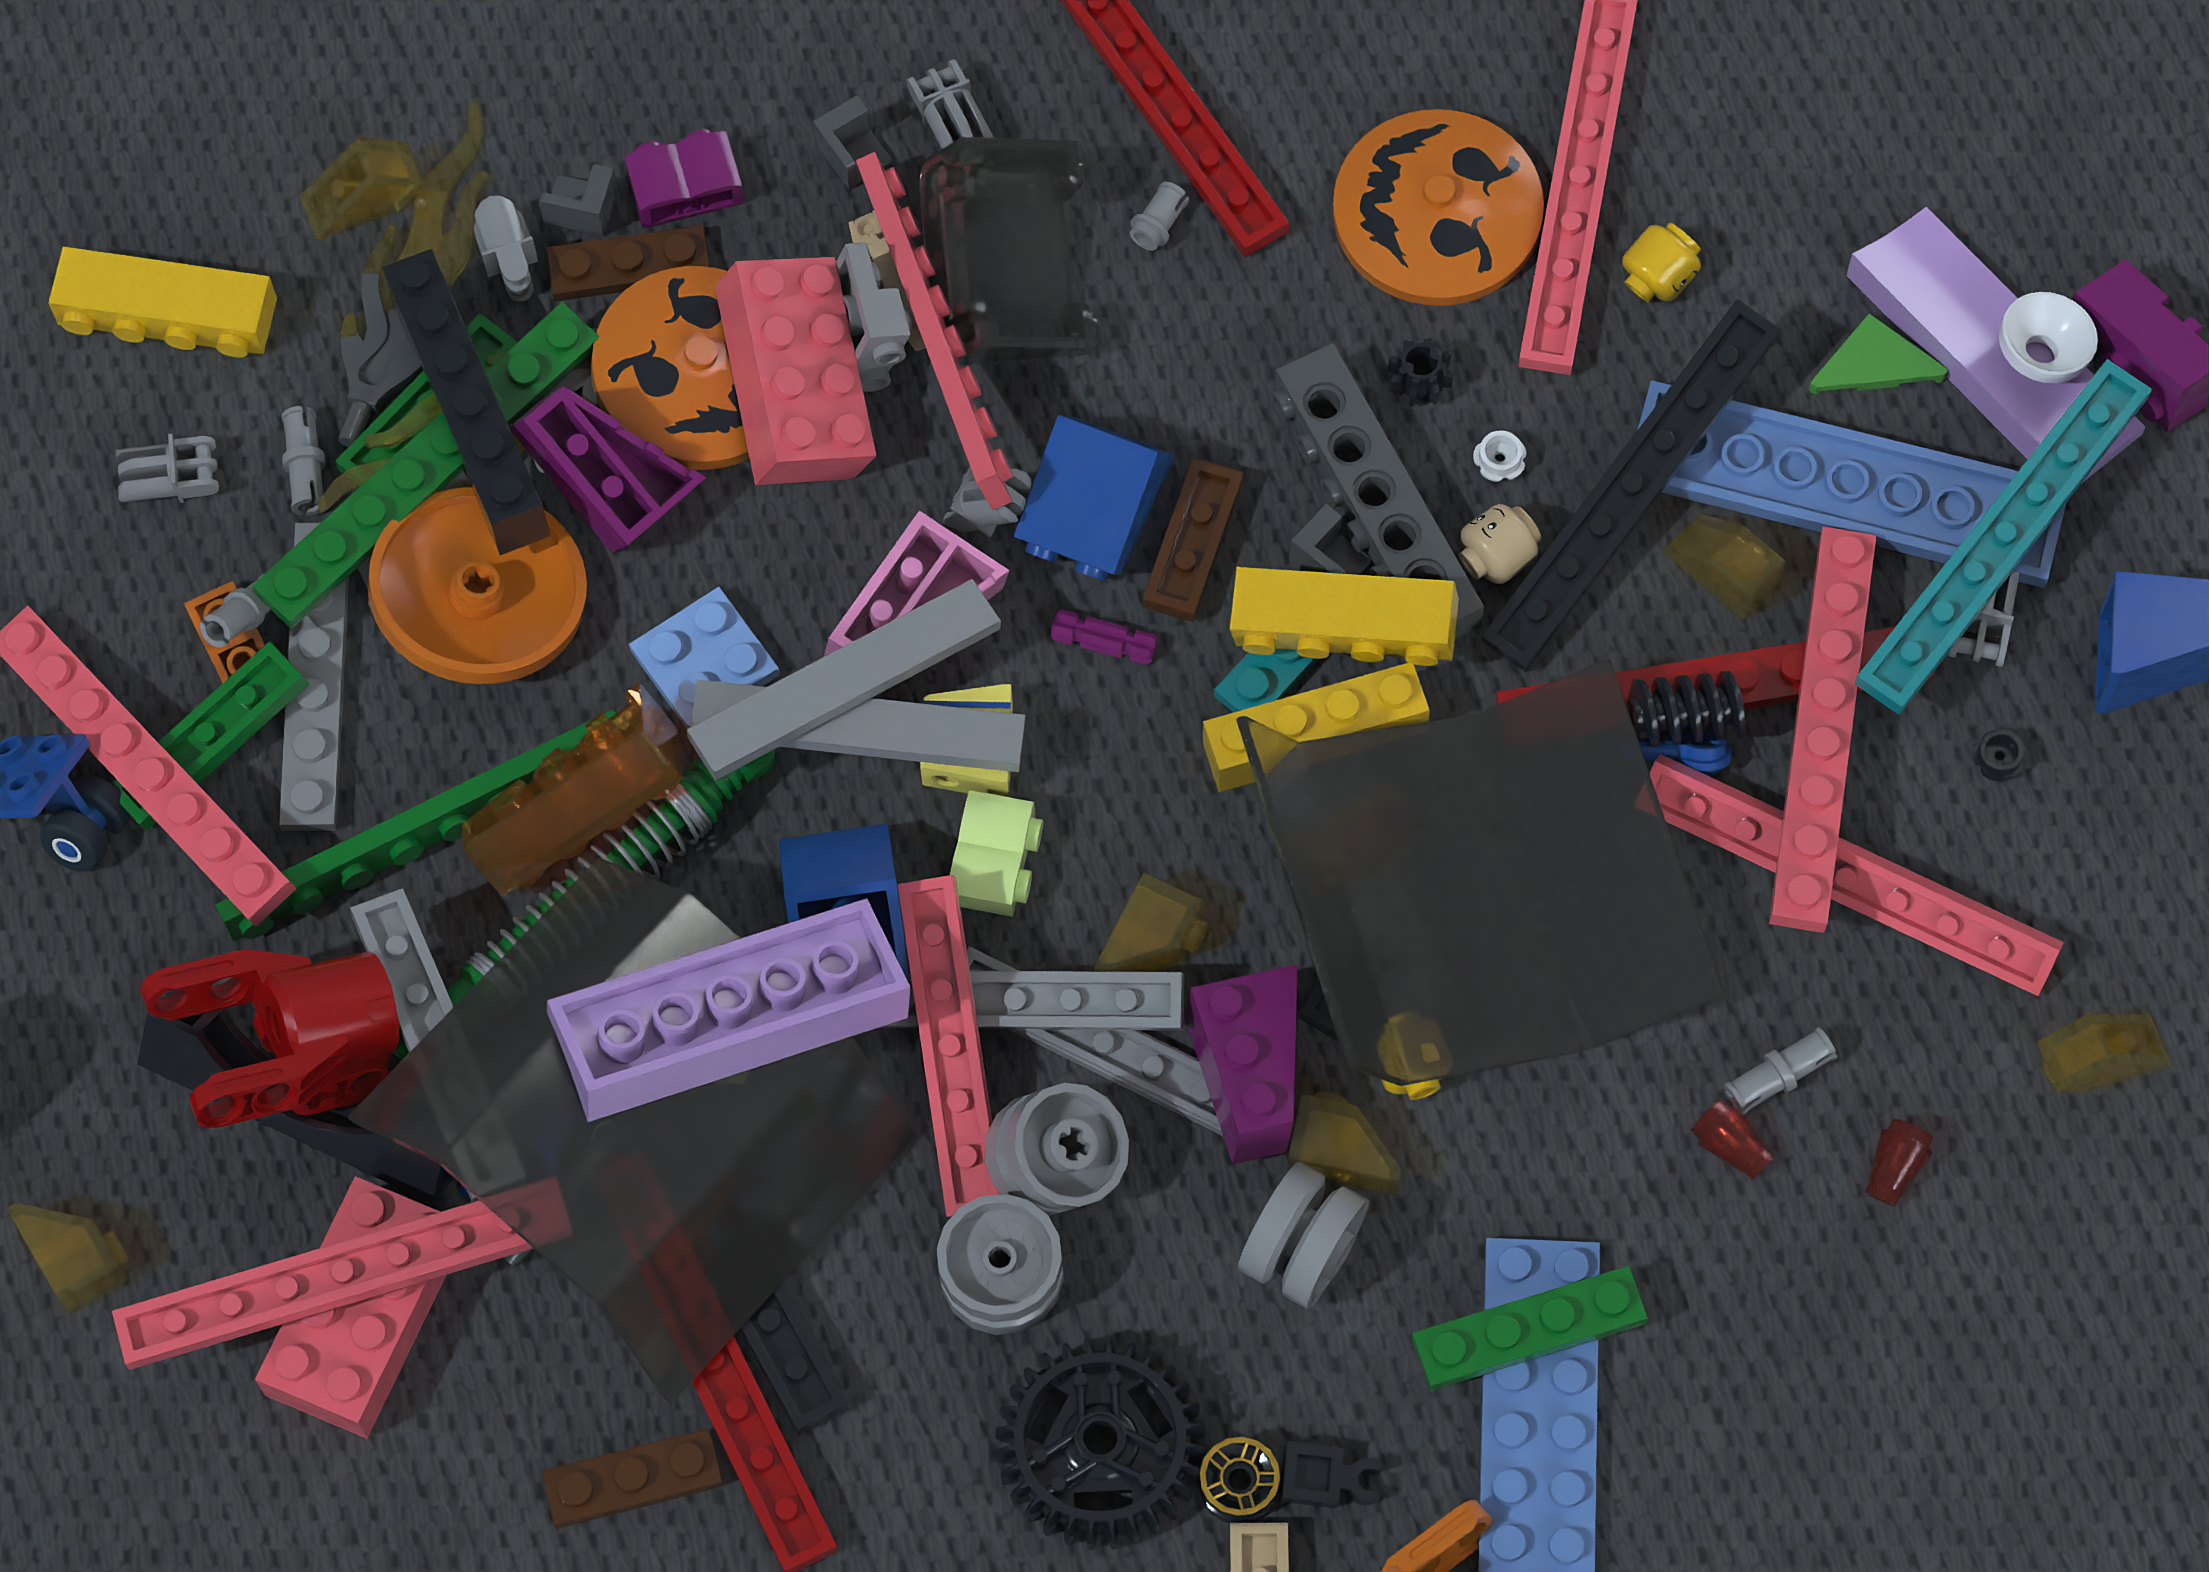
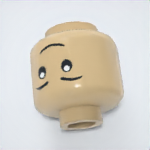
M1497 504L1487 509L1462 528L1460 539L1464 550L1458 556L1466 571L1474 579L1478 580L1483 576L1494 584H1503L1536 561L1538 556L1537 543L1541 541V535L1532 518L1521 507L1515 506L1510 508L1504 504Z

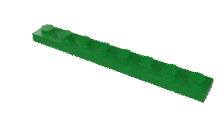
M563 302L554 308L485 372L509 427L591 354L593 344L599 338ZM442 412L252 585L253 592L291 629L372 555L379 536L392 519L400 522L434 493L442 491L465 470Z
M612 709L282 871L284 876L297 889L257 927L245 917L229 898L215 904L233 942L243 937L246 939L260 937L271 930L274 922L292 913L305 914L311 912L323 903L324 897L343 888L346 890L359 888L367 884L373 878L375 872L393 863L395 865L408 864L416 860L423 853L424 848L442 839L445 841L459 839L471 831L473 824L491 815L501 817L510 814L520 807L524 799L540 791H556L568 784L572 775L591 766L593 768H602L618 759L621 751L629 748L623 726Z

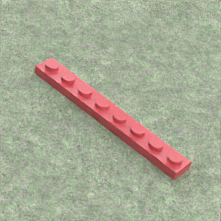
M1584 0L1518 367L1571 376L1638 0Z
M873 152L857 159L856 163L976 483L992 510H995L1012 502L1005 483L1006 480L1013 478L1012 471L1002 449H992L989 440L998 436L985 406L977 409L974 398L981 396L982 393L970 366L961 367L958 358L966 355V350L955 326L946 327L943 317L950 315L951 311L940 286L931 287L928 278L935 275L936 271L924 245L916 248L913 238L921 235V232L910 207L901 208L898 199L906 196L903 184L895 168L892 167L885 170L878 156Z
M1823 526L1819 537L1769 924L1825 933L1828 924L1857 694L1855 680L1860 670L1876 535Z
M28 605L0 630V656L75 735L84 734L90 742L88 747L90 752L253 925L257 927L297 889Z
M1660 754L1652 766L1635 807L1776 873L1784 811ZM1838 837L1831 893L1832 900L2039 996L2064 942Z
M552 1178L113 1310L112 1315L125 1365L129 1370L570 1238L573 1237V1232L557 1178Z

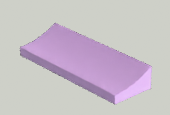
M1927 207L1887 235L1852 253L1846 276L1916 347L1949 369L1946 377L2029 459L2094 374L2086 367L2077 377L2069 381L2043 383L2032 380L2013 368L2001 350L1999 331L2007 309L2018 298ZM2039 342L2026 345V351L2033 360L2040 363H2049L2054 360L2052 351L2046 345ZM2135 416L2085 480L2143 434L2145 426Z
M866 898L547 1000V1014L568 1063L587 1122H591L908 1018L910 985Z

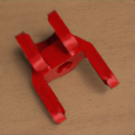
M243 949L157 970L142 982L139 989L147 1011L152 1016L170 1021L253 1002L257 1011L253 1018L254 1028L263 1047L267 1051L274 1052L277 1059L212 1074L206 1082L198 1086L191 1093L189 1104L197 1123L204 1128H219L292 1110L299 1115H313L369 1101L384 1093L391 1084L392 1077L388 1069L390 1054L396 1052L399 1043L397 1008L392 986L385 968L377 955L370 951L312 964L310 958L305 956ZM231 978L222 984L212 986L218 980ZM178 990L170 996L159 998L165 992ZM368 1072H372L371 1074H369L368 1076H366V1077H364V1078L356 1079V1078H358L359 1076H361V1075H363V1074H366V1073H368ZM276 1085L271 1089L265 1090L270 1086ZM225 1097L220 1102L209 1104L214 1100Z

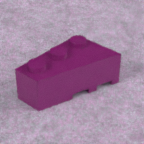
M562 386L547 394L514 422L509 429L612 553L628 546L707 477L693 468L689 470L664 454V450L650 441L645 442L620 426L621 422Z
M1297 964L1190 988L1185 1022L1232 1164L1287 1152L1294 1120Z

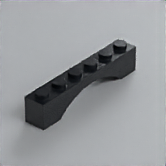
M429 249L383 266L382 270L391 301L445 418L499 555L550 537L543 505L433 250Z
M170 990L164 997L170 996L178 990ZM225 1009L173 1021L152 1016L148 1012L137 1065L194 1091L198 1086L206 1082L212 1074L270 1059L262 1054L239 1030ZM276 1085L270 1086L265 1090L271 1089ZM222 1097V1098H219V1099H217V1100H214L213 1102H216V1103H217V1102H220V1101H222L225 1097ZM422 1101L399 1105L358 1103L305 1116L288 1110L253 1119L264 1126L279 1131L313 1149L319 1150L357 1168L361 1172L372 1175L431 1204L458 1174V1168L432 1106Z

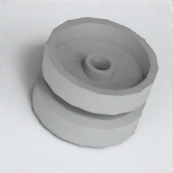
M1062 1083L1014 1099L996 1114L986 1135L985 1162L991 1181L1000 1194H1009L1027 1199L1048 1216L1100 1201L1119 1184L1128 1165L1129 1138L1122 1116L1106 1096L1087 1085Z
M1296 1162L1277 1186L1257 1220L1241 1254L1238 1270L1264 1284L1275 1279L1288 1263L1282 1278V1295L1309 1309L1320 1298L1346 1260L1369 1207V1200L1346 1187H1341L1333 1191L1319 1208L1325 1193V1175L1302 1162Z
M1009 1194L980 1196L959 1207L943 1227L937 1246L942 1293L953 1313L971 1328L993 1335L1020 1333L1041 1322L1055 1306L1064 1281L1060 1236L1049 1216L1031 1201ZM1005 1259L1009 1261L1007 1266L996 1268L998 1260Z

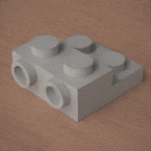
M866 242L845 244L836 261L862 389L866 392L881 390L891 383L890 369L893 365L905 359L904 345L912 335V317L908 308H903L898 288L880 289L879 269L877 264L870 260Z

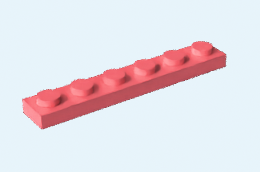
M948 875L897 885L946 1216L952 1217L959 1207L978 1197L1000 1194V1192L993 1185L985 1162L986 1135L992 1125V1116L957 882L955 876Z

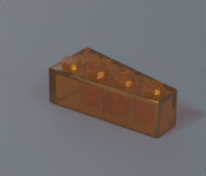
M640 682L624 693V696L630 703L610 719L601 712L587 723L585 727L588 729V732L573 749L568 752L567 750L561 751L558 747L546 756L536 769L532 782L526 785L523 780L515 781L462 824L463 851L502 897L517 887L519 889L529 887L541 877L546 868L561 858L567 860L578 855L586 847L590 839L605 829L614 830L622 826L629 820L634 810L651 799L660 800L666 797L676 788L678 782L683 779L678 730Z

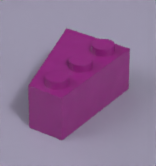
M2126 259L2075 292L2072 300L2087 312L2097 330V350L2102 355V363L2104 364L2107 359L2152 389L2149 398L2139 409L2148 421H2157L2167 433L2209 405V345L2198 336L2202 332V325L2192 317L2183 322L2165 307L2169 303V297Z

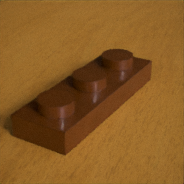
M703 225L546 247L554 302L624 292L637 281L670 268L683 266L709 267Z
M1192 458L1142 599L1144 608L1190 622L1195 621L1244 481L1243 472Z
M709 1428L542 1471L556 1530L724 1487Z

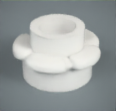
M1491 432L1485 436L1474 450V463L1480 466L1482 476L1490 481L1500 482L1503 478L1508 480L1515 479L1525 468L1523 459L1526 457V449L1523 443L1510 432ZM1502 454L1505 456V460L1499 462L1495 459V456Z

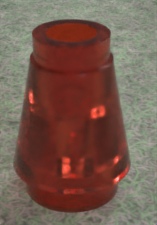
M1721 1097L1690 1129L1700 1139L1697 1145L1741 1173H1745L1751 1180L1775 1156L1767 1149V1145L1737 1105L1734 1103L1730 1107Z
M1893 1118L1888 1129H1881L1868 1180L1869 1184L1865 1193L1889 1206L1896 1207L1899 1198L1903 1196L1933 1154L1929 1147L1934 1137L1913 1124Z

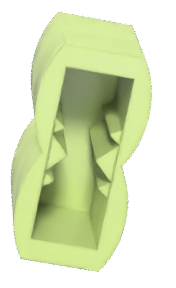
M969 790L950 875L956 877L960 907L1013 917L1016 902H1027L1032 871L1024 870V864L1028 850L1038 851L1043 829V820L1035 818L1034 802Z

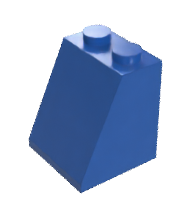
M1058 415L1014 537L1028 542L1025 552L1055 562L1057 555L1061 554L1076 560L1077 564L1074 570L1087 576L1105 581L1107 573L1122 575L1172 465L1175 454L1079 418Z
M2116 571L2099 611L2095 712L2108 713L2208 681L2209 580Z
M888 823L779 839L788 922L798 921L867 898L906 979H911Z

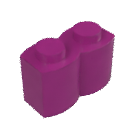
M701 129L688 134L684 140L676 144H662L656 141L647 142L639 145L633 152L624 156L626 172L642 228H651L683 220L692 215H702L744 203L742 184L727 132H713L709 129Z

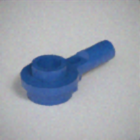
M1705 730L1703 740L1700 743H1695L1692 733L1689 731L1683 732L1681 744L1674 745L1671 737L1665 736L1663 741L1660 740L1658 747H1652L1649 740L1639 739L1637 749H1633L1628 738L1622 739L1621 760L1655 762L1657 757L1662 754L1707 776L1719 773L1721 769L1728 766L1732 761L1731 748L1727 746L1726 737L1724 736V740L1717 741L1713 730Z

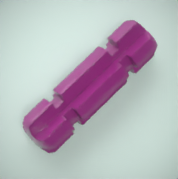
M1059 610L1055 615L1051 628V636L1055 641L1072 645L1073 641L1080 642V648L1117 658H1122V655L1126 654L1130 656L1129 661L1144 665L1150 664L1154 658L1157 648V637L1152 633L1136 630L1135 634L1129 633V627L1089 616L1086 617L1085 621L1080 620V614L1066 610Z

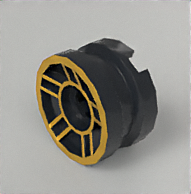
M1246 1437L1227 1438L1214 1445L1204 1457L1200 1470L1201 1498L1208 1511L1219 1520L1227 1523H1254L1265 1517L1276 1503L1280 1489L1279 1466L1271 1450L1259 1441ZM1238 1469L1245 1470V1477L1250 1481V1485L1245 1490H1235L1229 1484L1230 1479L1236 1476V1470Z

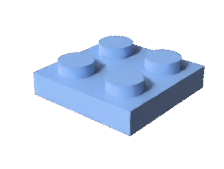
M720 587L712 590L629 644L631 653L686 729L690 728L697 679L764 686L780 675L778 666Z

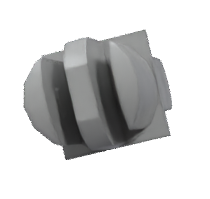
M955 59L948 61V67L940 71H936L934 68L927 70L928 76L919 80H915L914 77L906 79L910 94L923 117V123H929L948 162L956 159L957 154L952 137L943 120H946L964 154L975 150L974 138L963 111L967 115L981 144L986 146L993 143L994 137L971 95L970 80L965 78ZM955 81L956 84L945 88V85ZM933 90L935 91V93L924 97V94L931 92Z
M489 196L481 201L476 209V222L474 225L475 239L487 275L491 277L501 274L510 299L519 303L525 302L532 297L534 292L528 265L538 262L533 238L530 236L521 212L515 209L514 203L511 200L502 196Z
M168 434L169 443L117 449L115 451L116 462L119 464L118 476L121 480V484L118 486L119 501L125 503L177 496L179 502L184 503V498L209 496L219 491V483L213 479L212 475L217 470V461L211 458V451L216 448L215 439L208 436L174 439L172 434ZM195 455V458L181 460V456ZM196 476L197 479L183 481L182 477Z
M969 467L967 473L962 478V484L958 492L953 497V503L950 507L953 512H947L943 522L947 526L962 532L980 530L988 537H991L997 525L1018 521L1016 516L1022 514L1026 504V499L1022 495L1030 493L1032 480L1026 472L1019 469H1011L1013 478L1006 480L1005 483L1012 502L992 510L976 483L971 467Z
M2012 571L2007 578L2001 610L1993 609L1995 593L1966 630L1977 633L1976 639L1961 637L1950 650L1948 656L1956 657L1958 652L1972 655V661L1979 662L1980 657L1996 660L1995 666L2003 667L2011 625L2014 619L2012 614L2020 576L2018 571ZM1985 635L2000 638L1999 644L1985 642Z

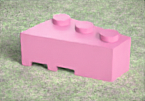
M919 510L828 638L824 657L971 579L974 580L986 600H989L1004 588L1010 570Z

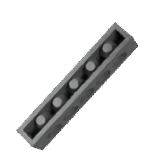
M1331 343L1276 369L1275 391L1271 392L1274 407L1283 421L1289 419L1293 421L1299 432L1295 439L1303 459L1308 465L1315 462L1324 476L1320 480V484L1328 503L1334 509L1341 506L1349 520L1345 524V528L1353 547L1359 553L1366 550L1374 564L1370 568L1371 576L1454 581L1459 597L1455 639L1481 627L1484 613L1483 603L1334 344ZM1325 407L1333 410L1336 415L1322 419L1314 416L1311 412L1317 408ZM1342 451H1353L1359 454L1361 458L1355 462H1344L1338 459L1336 455ZM1369 494H1376L1383 497L1386 502L1380 506H1369L1362 502L1361 498ZM1393 538H1402L1407 540L1412 546L1406 550L1398 551L1388 547L1386 542Z

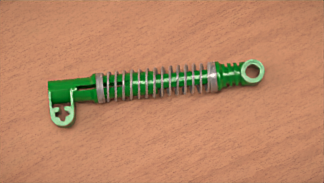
M776 749L716 781L703 761L699 759L694 760L690 764L691 769L686 768L683 772H672L667 777H664L663 781H660L659 785L655 786L656 796L662 803L659 807L647 797H643L642 803L650 813L646 819L634 809H630L629 815L638 825L633 831L623 822L617 821L616 826L625 837L620 843L609 833H604L603 838L612 848L607 855L596 845H591L592 853L599 860L594 867L583 857H578V863L587 874L580 879L573 871L565 869L567 879L562 884L552 881V886L555 890L549 896L539 893V898L542 902L536 908L526 905L529 915L523 920L513 917V922L516 925L515 928L510 932L500 929V934L503 937L501 941L497 944L487 941L490 951L485 955L475 953L460 968V979L447 990V993L491 1096H493L496 1090L492 1067L471 1042L497 1018L507 1019L512 1013L516 1012V1009H520V1005H524V1000L531 998L529 989L531 986L542 988L544 986V974L555 976L557 974V962L568 964L570 962V950L581 952L583 950V938L588 940L596 938V926L601 928L608 927L607 915L619 916L621 914L619 901L627 904L634 902L632 889L645 892L647 890L645 877L658 880L660 878L658 865L664 868H671L673 866L671 854L684 856V842L696 844L698 837L703 838L708 833V830H711L718 822L719 811L723 808L722 802L726 804L733 799L732 793L737 795L743 789L742 784L747 786L752 780L759 779L769 772L774 765ZM687 830L693 834L694 839H689L682 835V833ZM675 839L681 848L680 852L669 846ZM663 851L668 863H664L656 857ZM651 863L655 875H651L643 869ZM636 875H638L642 883V887H639L630 881ZM625 887L630 899L624 898L618 892ZM612 899L617 911H613L605 906V904ZM400 1033L399 1043L394 1055L421 1082Z

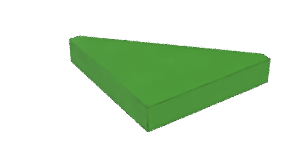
M1868 314L1810 382L1808 390L1814 395H1818L1821 391L1857 388V391L1899 387L1902 383L1923 381L1942 383L1949 369L1874 316Z

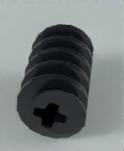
M1721 671L1717 676L1716 683H1714L1708 673H1699L1695 679L1694 687L1687 675L1676 676L1672 688L1665 677L1655 678L1651 690H1649L1648 685L1643 679L1633 680L1630 686L1626 704L1628 736L1633 749H1637L1640 733L1646 732L1652 747L1659 746L1663 730H1668L1674 745L1681 744L1684 728L1690 729L1695 743L1702 742L1705 726L1712 727L1717 741L1724 740L1727 724H1733L1739 739L1745 737L1746 713L1741 689L1730 671Z

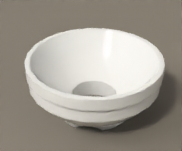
M2035 292L2016 299L2007 309L1999 331L2000 347L2010 365L2022 375L2043 383H2061L2077 377L2089 365L2096 352L2098 343L2097 330L2087 312L2073 300L2052 292ZM2033 342L2046 345L2052 351L2054 360L2049 363H2040L2033 360L2026 351V345Z

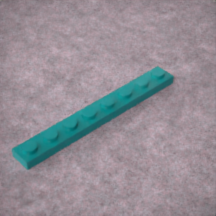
M2107 359L1860 671L1855 680L1856 686L1898 715L1903 712L2147 401L2152 390L2150 387Z

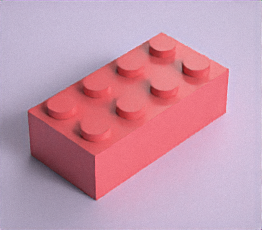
M835 257L735 261L715 285V291L755 485L855 478L876 457V451Z
M355 1176L320 1248L436 1214L440 1211ZM446 1275L282 1324L255 1381L265 1396L367 1439Z

